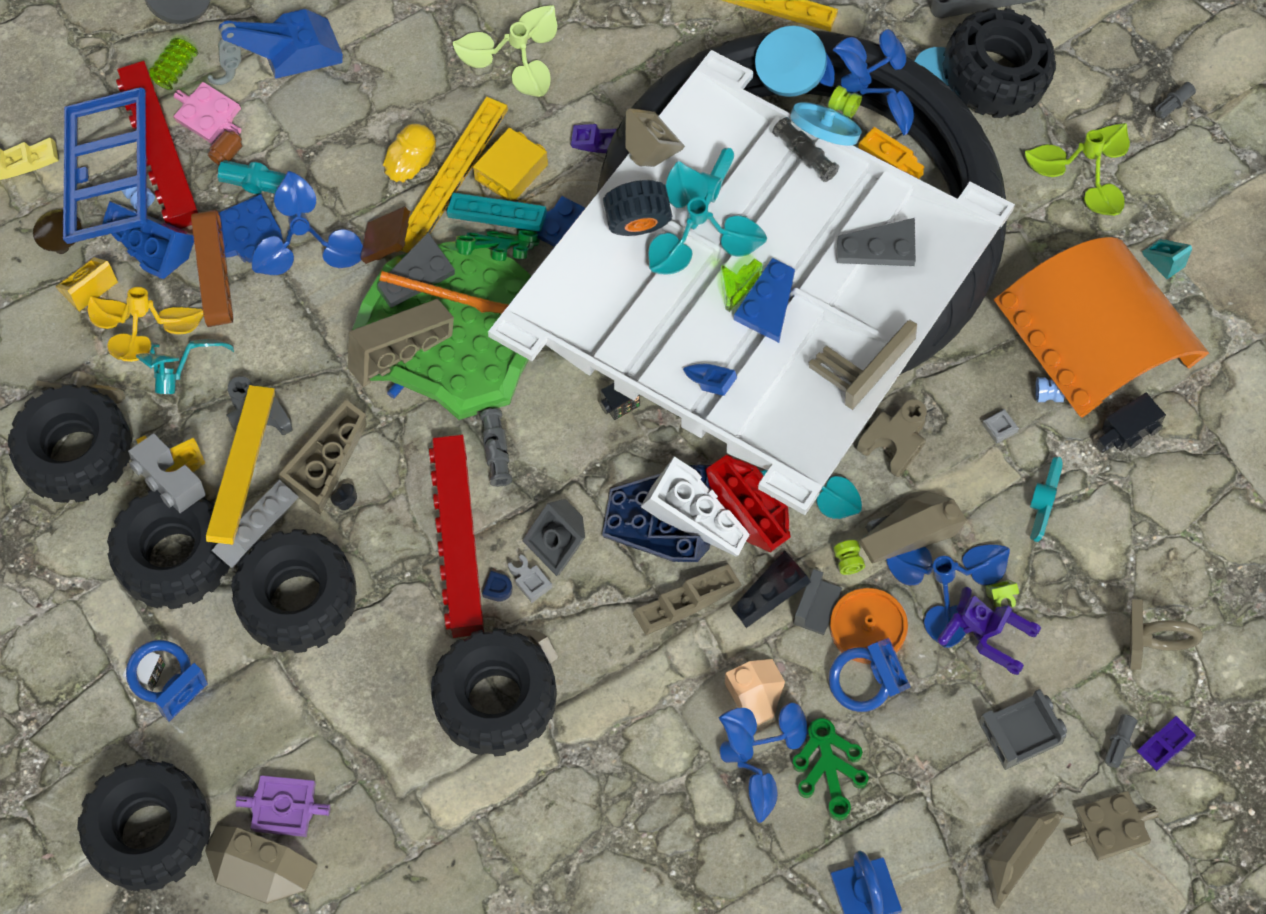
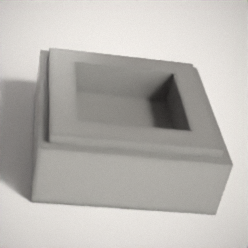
M1005 409L983 420L982 423L996 444L1016 434L1019 430Z

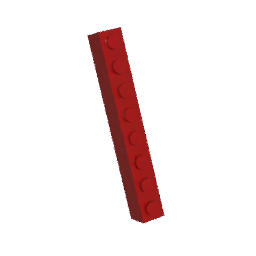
M145 61L119 68L117 71L120 78L116 79L120 93L136 88H144L146 92V167L151 166L152 171L148 172L152 186L157 184L159 189L154 191L159 205L164 204L165 209L161 210L164 221L180 229L192 226L191 215L198 213ZM136 103L125 105L126 111L131 110L133 114L128 116L133 130L137 129Z
M462 434L433 438V448H429L430 463H435L436 469L431 471L432 485L437 486L438 494H433L435 510L439 509L440 517L435 518L437 533H442V541H438L439 557L444 556V565H440L441 580H446L447 589H442L444 605L449 607V613L444 614L446 630L451 629L453 638L471 636L472 632L479 630L484 632L467 455Z

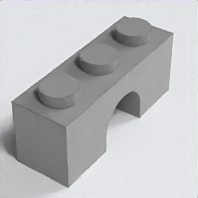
M154 433L128 451L132 460L129 463L132 470L138 476L142 474L145 477V481L152 491L158 490L161 493L160 496L163 502L169 508L173 506L181 513L205 496L201 480L186 465L174 472H165L167 468L174 464L170 449Z

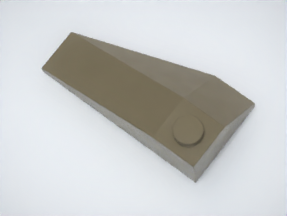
M929 492L910 498L864 536L859 543L873 564L955 537L967 519L954 499Z

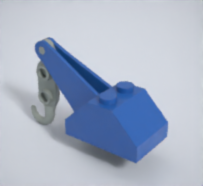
M307 9L284 13L273 23L224 21L219 25L222 38L218 43L220 65L226 71V74L218 79H214L212 75H209L208 80L214 85H223L234 78L235 70L241 62L240 47L267 58L275 79L341 64L343 62V54L328 19Z

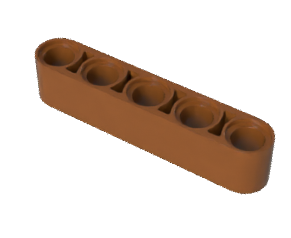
M216 209L194 213L191 215L205 323L207 327L233 323L232 302L219 213Z

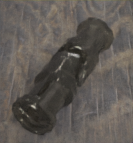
M788 117L776 123L772 131L773 135L780 137L786 143V147L796 157L803 160L809 169L813 168L820 175V179L823 182L831 180L837 174L840 166L836 162L832 163L825 156V152L821 148L816 147L812 139L803 131H798L791 124V120Z

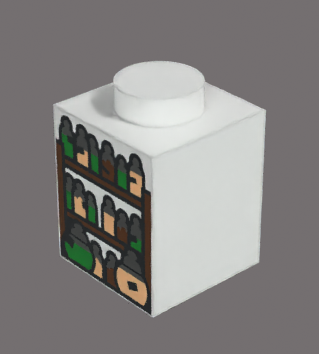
M153 652L147 654L140 661L137 668V678L140 684L152 692L166 665L159 654ZM125 669V671H124V673H123L122 676L124 677V679H125L126 682H127V679H126V669Z

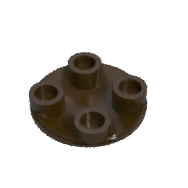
M62 209L45 213L34 225V240L44 250L64 254L69 250V247L76 243L67 244L63 240ZM77 217V230H82L83 227Z

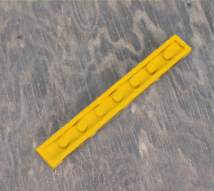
M486 96L409 217L405 246L401 251L409 253L427 233L430 234L449 205L452 194L458 191L507 113L508 106Z

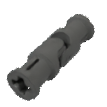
M487 409L481 412L480 420L484 423L483 440L487 465L491 470L490 485L494 487L506 486L512 483V475L509 474L508 470L510 460L507 453L505 430L501 425L502 411L500 409Z

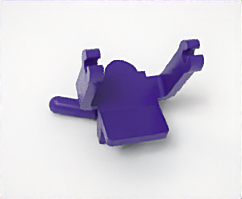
M964 587L961 590L960 601L956 608L958 613L953 614L952 619L938 637V643L946 645L960 626L964 628L963 631L966 634L974 633V636L979 641L976 649L980 654L1007 668L1010 673L1019 675L1024 667L1023 663L993 648L986 641L988 638L1000 634L1006 622L1025 632L1030 637H1036L1041 630L1040 625L1029 622L1011 612L1012 608L1009 605L997 607L992 611L976 596L971 597V588Z

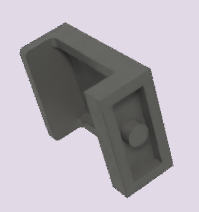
M1041 689L1036 690L1033 696L996 713L990 710L981 716L979 724L1004 770L1063 744L1066 738L1067 729L1064 722L1060 718L1057 719L1053 712L1054 708L1048 695H1044Z

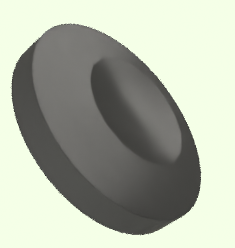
M145 0V3L149 10L161 20L173 24H186L199 19L207 11L211 0Z

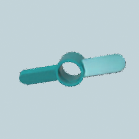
M724 148L721 151L711 174L701 172V175L708 184V192L704 198L708 205L710 202L714 203L716 201L722 182L734 159V151L731 148ZM692 224L691 229H696L698 225Z
M1053 457L1045 485L1037 483L1030 504V508L1037 509L1030 539L1034 542H1039L1046 530L1063 467L1061 457Z

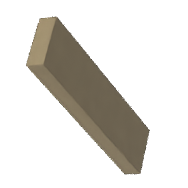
M910 319L909 321L907 320L845 390V406L853 410L916 339L917 323Z

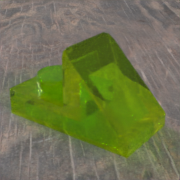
M755 258L748 265H743L738 274L724 265L721 266V286L725 310L728 312L751 290L761 276L762 263Z

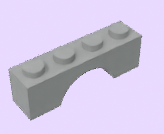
M279 480L240 519L234 544L218 543L212 551L233 568L299 497Z

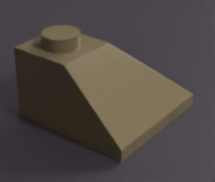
M628 108L626 111V149L632 155V161L638 166L655 167L685 147L655 112Z

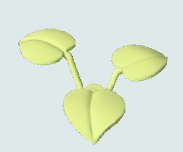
M553 5L543 6L525 13L519 19V22L511 25L510 33L505 34L504 39L495 49H493L494 42L492 38L483 32H473L459 40L453 41V48L457 56L464 63L471 67L483 68L492 63V54H496L509 41L511 46L521 49L524 65L516 67L513 71L512 83L514 87L523 94L536 97L544 96L550 87V72L541 61L535 60L529 64L527 63L526 44L530 37L537 43H546L555 37L557 32L555 8Z

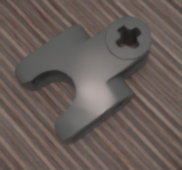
M243 376L233 378L227 388L235 410L226 414V417L235 433L249 385L254 386L248 378ZM274 396L266 426L276 427L281 435H286L293 431L292 424Z

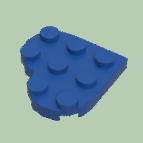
M261 194L219 212L226 258L238 255L243 262L251 263L255 248L264 238L275 235L284 243L281 230Z

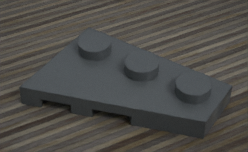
M915 218L840 235L837 238V263L915 266Z
M427 233L389 273L436 285L455 275V269L430 234ZM383 281L377 284V290L390 308L421 293Z

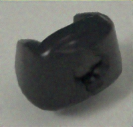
M343 483L336 493L331 496L332 504L343 511L352 507L357 500L355 487L350 483Z

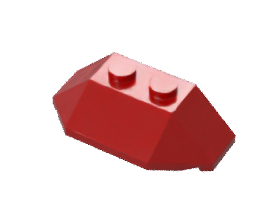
M725 455L706 469L710 491L713 490L718 496L717 500L726 510L731 511L750 534L746 542L771 553L791 538L788 506L758 489V485L764 476L756 466Z

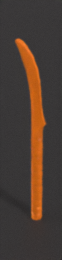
M382 271L380 281L467 304L478 309L481 313L493 312L502 314L509 306V304L481 299Z

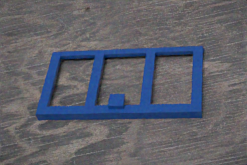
M136 88L65 106L63 240L70 244L146 225L145 89ZM136 103L137 131L77 145V117ZM137 142L136 176L77 190L78 183L88 181V168L82 167L77 169V156ZM137 187V216L77 230V201Z

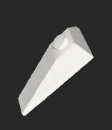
M673 457L651 487L641 508L663 522L692 536H700L703 541L737 557L750 534L731 511L726 510L717 500L718 496L713 490L710 491L701 481L702 477L699 473L681 460Z

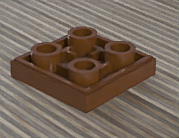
M405 206L367 223L360 258L365 264L381 260L384 256L393 252H399L404 248L410 211Z

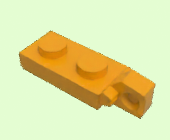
M873 127L858 143L859 149L917 179H920L924 174V166L917 162V158L913 155L914 152L876 127Z

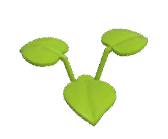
M1126 123L1089 131L1086 134L1085 142L1079 144L1077 150L1069 159H1067L1066 152L1056 145H1043L1025 151V158L1030 167L1037 173L1047 177L1063 175L1066 170L1065 165L1071 164L1081 151H1083L1087 158L1096 159V188L1087 190L1084 197L1085 204L1091 211L1102 215L1115 216L1122 213L1125 200L1121 190L1113 184H1106L1102 187L1100 185V159L1102 153L1107 157L1117 158L1124 156L1128 152L1130 141Z

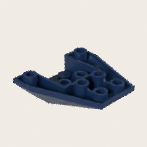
M688 465L699 473L702 477L701 481L710 490L706 469L711 465ZM661 473L610 489L602 533L604 538L672 562H698L710 549V544L703 541L700 536H692L663 522L641 508L643 501Z

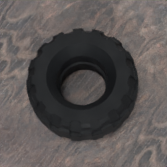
M997 7L987 8L967 16L962 23L958 24L951 35L943 54L945 56L942 63L945 79H948V87L957 94L966 106L975 109L976 113L983 116L984 114H990L993 118L1020 115L1025 113L1030 107L1033 108L1050 86L1056 71L1054 46L1051 39L1046 38V31L1040 25L1031 21L1032 18L1027 15H1020L1015 13V10L1008 8L1004 10H998ZM986 51L1005 57L1016 68L1005 67L996 63Z
M62 384V388L59 389L50 387L42 390L43 394L37 398L32 396L25 402V409L22 412H17L12 422L13 429L8 434L10 459L26 486L42 498H51L54 502L68 503L69 500H75L76 503L89 500L91 495L97 493L100 496L108 491L107 486L112 482L116 483L124 473L123 467L127 466V463L130 461L128 451L130 450V443H132L130 429L116 403L107 394L99 393L96 388L84 385L79 388L76 384ZM75 432H86L94 435L90 448L77 459L71 461L51 459L54 446L66 435Z
M149 490L148 495L142 498L137 496L128 503L129 507L125 511L121 510L115 518V527L111 528L107 540L109 546V553L107 555L110 566L126 592L135 600H140L147 606L157 609L158 607L162 608V606H167L169 609L183 608V604L189 602L195 604L203 600L202 596L207 592H214L221 584V577L225 576L230 568L212 551L218 543L206 542V533L215 504L204 496L179 513L173 506L169 508L163 502L160 496L161 493L158 490L155 492ZM176 534L187 535L195 539L191 554L183 562L171 567H158L150 564V554L155 545L162 539Z
M292 529L290 533H283V531L272 533V537L263 541L260 539L252 546L250 553L245 554L237 564L238 570L235 576H233L231 584L232 601L236 614L251 637L261 645L269 646L271 650L282 653L283 651L292 650L294 653L306 652L307 648L314 646L320 648L329 643L328 639L333 635L337 636L346 627L345 622L350 616L352 617L357 590L351 565L337 544L334 545L322 534L314 532L310 534L304 529ZM308 577L319 583L320 588L316 598L308 606L300 610L284 611L274 607L272 604V597L276 589L290 578Z
M494 628L492 632H483L482 630L472 632L470 637L464 640L458 639L450 645L451 649L447 654L442 655L436 664L437 668L431 682V696L435 715L443 731L446 732L450 739L459 747L463 746L469 749L471 753L481 756L484 753L494 754V757L505 756L507 752L514 750L519 752L528 747L532 740L539 739L545 732L548 722L553 718L557 697L554 672L543 650L538 645L530 642L528 637L518 632L517 634L508 633L506 629ZM491 676L510 678L520 688V696L517 702L510 709L498 714H486L472 707L469 699L475 685Z
M138 759L134 764L127 765L125 762L114 767V772L106 777L102 775L94 783L96 787L91 793L86 794L81 804L83 810L80 817H78L77 830L79 831V843L84 855L91 866L103 878L115 886L118 885L127 890L139 892L140 889H150L154 891L164 888L165 884L172 881L178 882L186 876L185 872L191 866L197 865L202 858L201 853L204 846L209 842L211 817L203 793L189 775L165 761L160 763L153 762L151 759ZM148 806L166 808L171 816L170 826L165 836L158 843L144 849H133L125 845L123 830L128 819L136 811Z

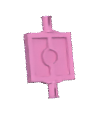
M202 82L190 96L181 90H177V93L175 92L174 98L183 103L182 107L173 116L175 121L212 144L224 131H233L236 134L241 133V128L232 123L233 118L241 110L239 104L206 83Z

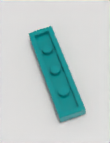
M459 193L452 194L447 209L448 218L539 232L542 230L547 214L546 206Z

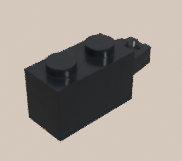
M1146 392L1106 417L1102 427L1105 435L1098 439L1096 447L1101 453L1114 446L1121 452L1128 447L1133 449L1142 442L1145 436L1148 434L1153 436L1163 428L1162 423L1166 414Z

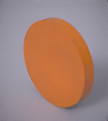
M874 588L857 589L843 596L835 605L830 620L831 637L841 653L855 647L868 648L867 646L887 638L890 639L897 653L902 648L908 631V620L902 605L892 595ZM864 658L852 659L860 663H871L870 660Z

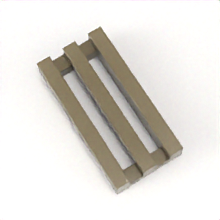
M828 346L823 348V353L819 352L816 355L815 360L811 359L809 361L810 369L844 392L850 385L838 376L852 383L863 371ZM821 363L825 364L827 367H829L830 369H832L835 374H833L832 372H830L828 369H826L825 367H823V366L820 365V364H821Z

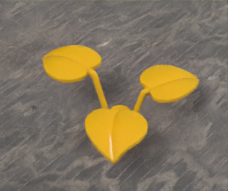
M133 287L128 290L127 304L114 300L98 299L90 296L88 302L89 319L92 324L99 328L111 329L116 327L119 322L125 323L131 313L133 316L132 335L117 334L111 337L107 344L108 352L114 358L128 362L138 361L139 359L136 357V354L149 353L151 350L150 339L145 336H137L138 318L145 316L149 309L157 323L164 324V330L172 334L192 332L204 316L203 309L183 307L166 308L160 311L158 315L153 306V301L148 300V291L143 287Z

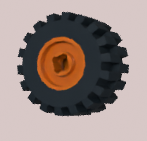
M654 180L628 182L612 189L603 197L609 230L616 235L637 236L647 234L667 225L673 217L667 188L662 182Z

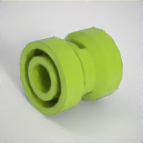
M839 85L834 90L828 107L835 111L840 110L846 117L852 118L860 106L862 96L857 93H848L846 88Z
M857 540L843 541L834 546V554L839 559L838 568L842 575L855 574L865 568L864 559L859 555L860 545Z

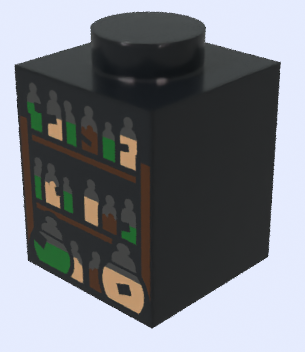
M614 383L601 389V400L599 403L604 413H610L612 418L616 420L640 407V394L635 400H632L614 390Z

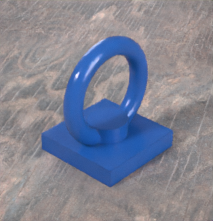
M889 638L867 646L868 648L855 647L848 649L834 660L829 672V685L835 699L845 708L856 712L871 711L881 706L888 696L891 697L911 688ZM864 658L870 660L872 672L876 680L881 684L879 692L867 701L853 700L841 688L840 672L843 666L852 659Z
M154 640L140 646L131 655L126 667V679L132 692L145 701L155 703L161 715L168 722L208 685L202 669L195 663L191 665L187 653L180 646L166 640ZM154 651L169 652L177 658L180 664V674H176L164 685L162 692H152L145 689L137 678V668L140 661L147 654Z
M857 851L853 857L854 866L830 873L843 914H899L902 912L884 857L870 861L864 851Z

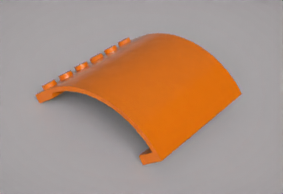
M1097 238L1073 246L1029 271L994 299L1074 410L1082 418L1103 402L1102 400L1152 368L1180 358L1185 366L1190 369L1209 354L1208 350L1128 247L1118 238Z

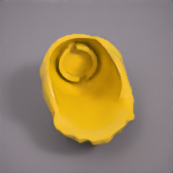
M415 123L407 125L397 134L396 140L388 147L383 163L385 167L384 173L389 176L390 180L404 183L407 179H413L421 168L429 164L436 147V139L433 132L427 126Z

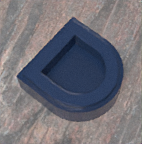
M491 571L482 593L483 598L497 602L507 600L513 591L511 580L504 574Z

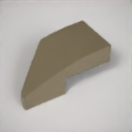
M519 629L514 632L528 637L530 642L538 645L545 653L549 663L558 659L548 637L543 633L529 629Z

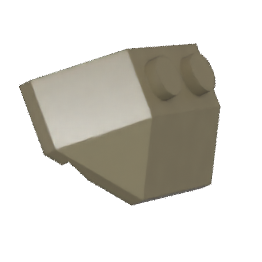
M1055 811L1021 816L1016 824L1010 821L1002 833L1006 838L1001 845L995 843L987 854L990 860L986 868L995 907L998 909L1001 907L1061 822L1064 813Z
M217 825L205 850L217 885L265 904L290 897L297 893L306 892L317 869V864L290 848L238 827Z

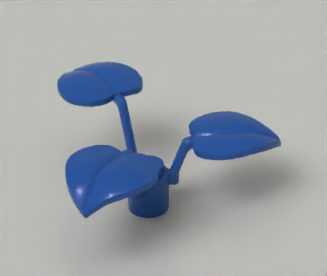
M886 29L882 31L879 36V43L886 58L868 69L865 62L867 54L858 39L850 37L839 42L833 51L842 58L851 72L842 77V87L846 88L847 92L851 94L858 91L862 95L866 93H889L887 95L889 108L903 136L906 135L914 119L913 107L906 94L902 91L896 93L893 88H867L871 83L869 73L889 61L895 70L902 69L905 66L906 53L900 40L891 30Z
M288 171L274 195L275 207L280 213L288 216L290 229L287 231L286 241L283 243L275 235L268 236L260 241L252 256V270L255 273L280 275L287 272L294 261L293 252L287 248L292 235H304L307 232H310L323 246H326L322 257L328 265L335 268H347L361 261L363 245L353 231L348 229L335 230L329 235L328 242H326L309 225L305 213H309L315 208V192L304 178L292 171Z
M1001 545L974 547L966 552L962 560L967 570L960 567L957 562L954 563L948 556H940L932 564L931 553L926 547L888 558L887 564L893 576L902 584L918 585L922 582L924 574L930 575L933 571L935 579L943 584L945 607L935 606L931 608L924 619L926 632L938 643V637L952 619L953 614L958 613L956 610L958 605L950 607L948 583L954 580L955 570L966 576L972 574L973 580L980 585L995 584L1003 578L1006 572L1010 549ZM959 626L949 642L941 646L950 648L958 644L966 635L963 631L964 628Z
M788 703L780 711L779 726L783 732L781 735L755 741L753 736L757 730V722L750 709H731L719 717L729 740L721 744L720 755L722 760L726 763L738 762V768H746L756 773L749 780V796L757 823L763 822L774 809L778 791L776 782L770 773L763 774L761 769L746 762L753 756L752 746L785 739L789 749H797L802 746L807 735V721L802 708L796 703Z

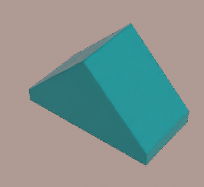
M1159 239L1143 250L1142 253L1166 279H1169L1186 267L1192 252V246L1190 244Z

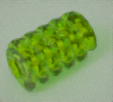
M171 39L169 45L165 47L164 52L160 54L159 59L155 61L154 66L149 70L152 80L160 87L172 90L171 84L175 85L178 83L177 77L183 76L182 70L186 71L188 69L187 63L191 64L193 62L192 56H198L197 49L183 39Z

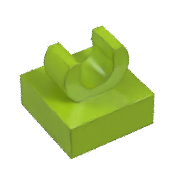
M1007 580L985 586L986 594L993 599L995 608L1002 607L1001 601L1004 598L1008 599L1009 606L1015 607L1016 600L1012 595L1019 594L1016 582Z

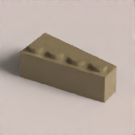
M439 299L349 331L348 369L362 387H365L371 383L370 379L377 374L384 376L391 372L390 367L400 361L406 363L412 359L417 351L422 349L425 352L451 337L454 317Z
M345 400L279 473L280 481L290 488L300 500L320 515L367 426L366 414L348 400Z

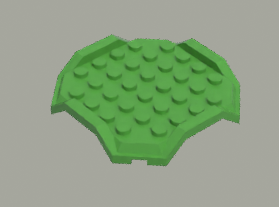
M456 241L437 244L455 269V275L439 282L435 286L493 302L510 304L532 277L512 258L507 257L505 261L493 260L491 258L492 250L488 248L475 249L471 255H462L455 248ZM408 253L398 255L387 262L362 301L352 330L439 299L454 317L453 333L451 337L425 352L422 349L417 351L410 361L406 363L400 361L391 366V372L381 376L377 374L370 381H392L434 399L458 420L477 415V411L490 407L491 409H497L510 405L520 376L529 359L488 336V331L501 314L493 312L481 313L478 309L467 304L423 292L390 308L377 290V284L380 282L381 272L389 273Z

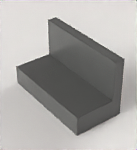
M813 569L810 577L811 583L805 589L795 614L794 625L824 635L842 587L822 581L824 572Z

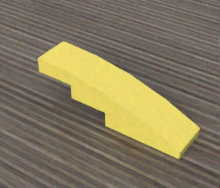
M47 138L32 146H28L23 142L5 151L0 149V180L28 173L58 162L55 141L52 138Z

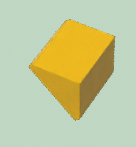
M93 257L55 287L80 312L88 306L90 296L98 298L118 283L108 261Z

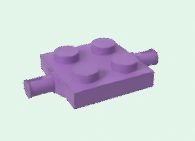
M260 775L258 789L254 797L237 795L236 807L252 808L253 817L250 828L252 832L307 837L309 821L313 814L325 816L330 814V804H317L314 802L313 797L316 783L312 780Z

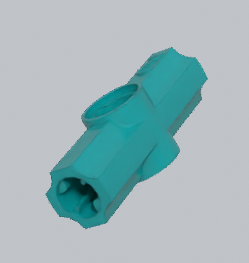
M224 160L219 165L217 178L219 182L242 186L245 191L252 194H260L262 191L275 194L276 189L286 174L271 171L265 165L258 162L244 165Z

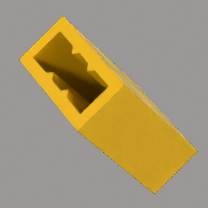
M508 128L473 166L475 180L505 200L515 202L548 166L547 151L540 144H534L528 140L523 133Z

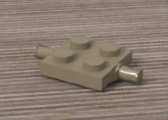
M1125 791L1077 807L1075 812L1081 823V831L1067 835V841L1070 846L1086 841L1093 849L1097 860L1100 861L1150 844L1151 839L1145 828V821L1158 818L1159 813L1156 811L1157 808L1155 806L1139 811L1134 805L1129 792Z

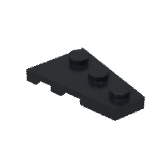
M784 550L731 609L747 628L807 586L811 581Z

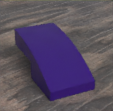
M597 124L574 125L571 147L588 152L606 153L617 128L599 129Z
M1175 716L1158 733L1156 732L1140 747L1137 752L1157 772L1186 747L1196 735Z

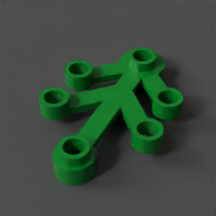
M521 230L518 236L497 231H487L486 235L470 232L456 237L455 248H457L459 254L471 255L475 249L497 247L492 249L491 258L496 261H505L507 250L510 246L518 245L513 247L512 257L526 259L528 250L538 246L540 240L538 239V233L530 230Z
M818 718L809 725V741L800 754L795 755L793 758L792 766L794 770L804 772L809 766V758L818 746L820 747L821 757L807 778L799 783L798 793L803 798H810L814 794L816 783L825 772L831 796L828 812L833 819L841 821L849 816L851 804L847 798L842 796L837 771L850 778L853 786L856 788H864L868 783L869 776L864 770H857L834 755L831 745L845 752L847 760L853 763L860 761L863 753L862 748L857 744L849 743L835 734V727L830 720ZM824 729L827 734L819 736L816 731ZM857 750L859 752V755L857 757H852L849 754V751ZM802 759L806 764L800 767L796 764V761ZM861 775L865 778V781L859 783L855 780V777ZM809 785L812 790L806 793L802 791L801 787ZM841 806L844 809V813L837 814L834 808Z

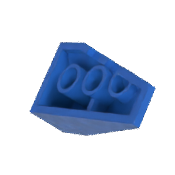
M109 201L102 224L137 216V211ZM147 216V224L144 226L111 233L117 241L122 242L128 249L127 252L130 256L135 257L140 262L139 266L144 271L162 279L166 278L189 259L194 244L193 234L150 216Z

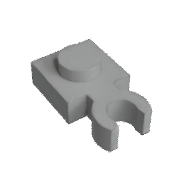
M520 555L519 560L523 565L516 568L510 562L508 563V568L512 575L519 576L515 583L532 603L552 589V583L537 565L529 569L527 558L524 555Z

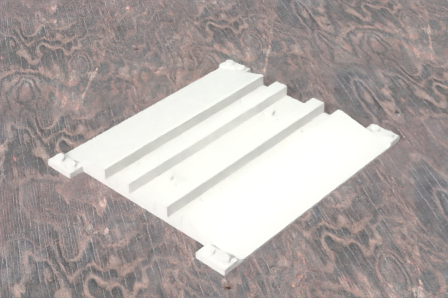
M711 50L659 115L662 121L685 145L683 150L655 167L638 166L632 161V155L629 153L490 328L488 336L530 361H533L546 345L589 376L594 370H597L613 379L614 390L630 399L635 400L640 394L681 417V427L702 438L707 432L727 443L726 453L768 470L758 485L759 490L806 515L819 496V492L996 232L1006 222L1015 204L972 182H969L959 198L956 199L853 145L834 144L805 132L791 120L790 113L743 90L753 78L752 70ZM724 148H731L734 151V159L722 182L716 201L714 203L710 202L708 205V212L713 213L714 219L722 229H725L726 219L732 216H743L759 225L765 232L767 241L754 252L742 257L728 254L721 245V238L724 234L719 233L711 221L707 219L706 222L698 225L696 229L690 228L684 244L692 249L693 255L685 269L668 275L652 272L649 269V247L651 242L658 235L665 233L674 234L680 241L688 220L687 205L683 208H676L670 204L672 220L656 231L637 236H621L611 233L603 203V197H605L606 193L622 184L639 180H654L666 185L668 175L678 161L700 174L701 172L711 174L721 151ZM915 218V266L837 263L838 236ZM772 258L795 269L779 343L734 321L735 312ZM910 319L917 323L916 339L853 410L845 406L844 391L809 368V361L811 359L815 360L816 355L819 352L823 353V348L828 346L855 366L864 370L907 320L909 321ZM823 363L820 364V365H822L823 367H825L826 369H828L830 372H832L833 374H835L834 371H833L832 369H830L829 367H827L825 364H823ZM696 364L716 365L735 370L737 379L725 396L702 391L700 384L689 379L684 373L683 368ZM838 376V377L841 378L843 381H845L846 383H848L849 385H851V382H849L848 380H846V379L843 378V377Z

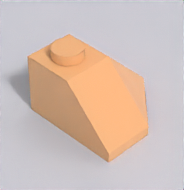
M773 659L749 661L725 673V685L737 707L750 709L755 716L757 726L774 718L785 681Z

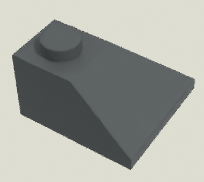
M566 499L547 503L522 541L556 576H559L585 539L583 516Z

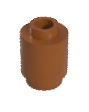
M224 131L210 146V151L207 155L218 166L224 160L231 161L243 147L241 144L242 139L233 131Z

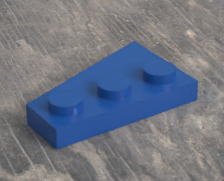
M772 258L735 312L734 321L779 343L795 269Z

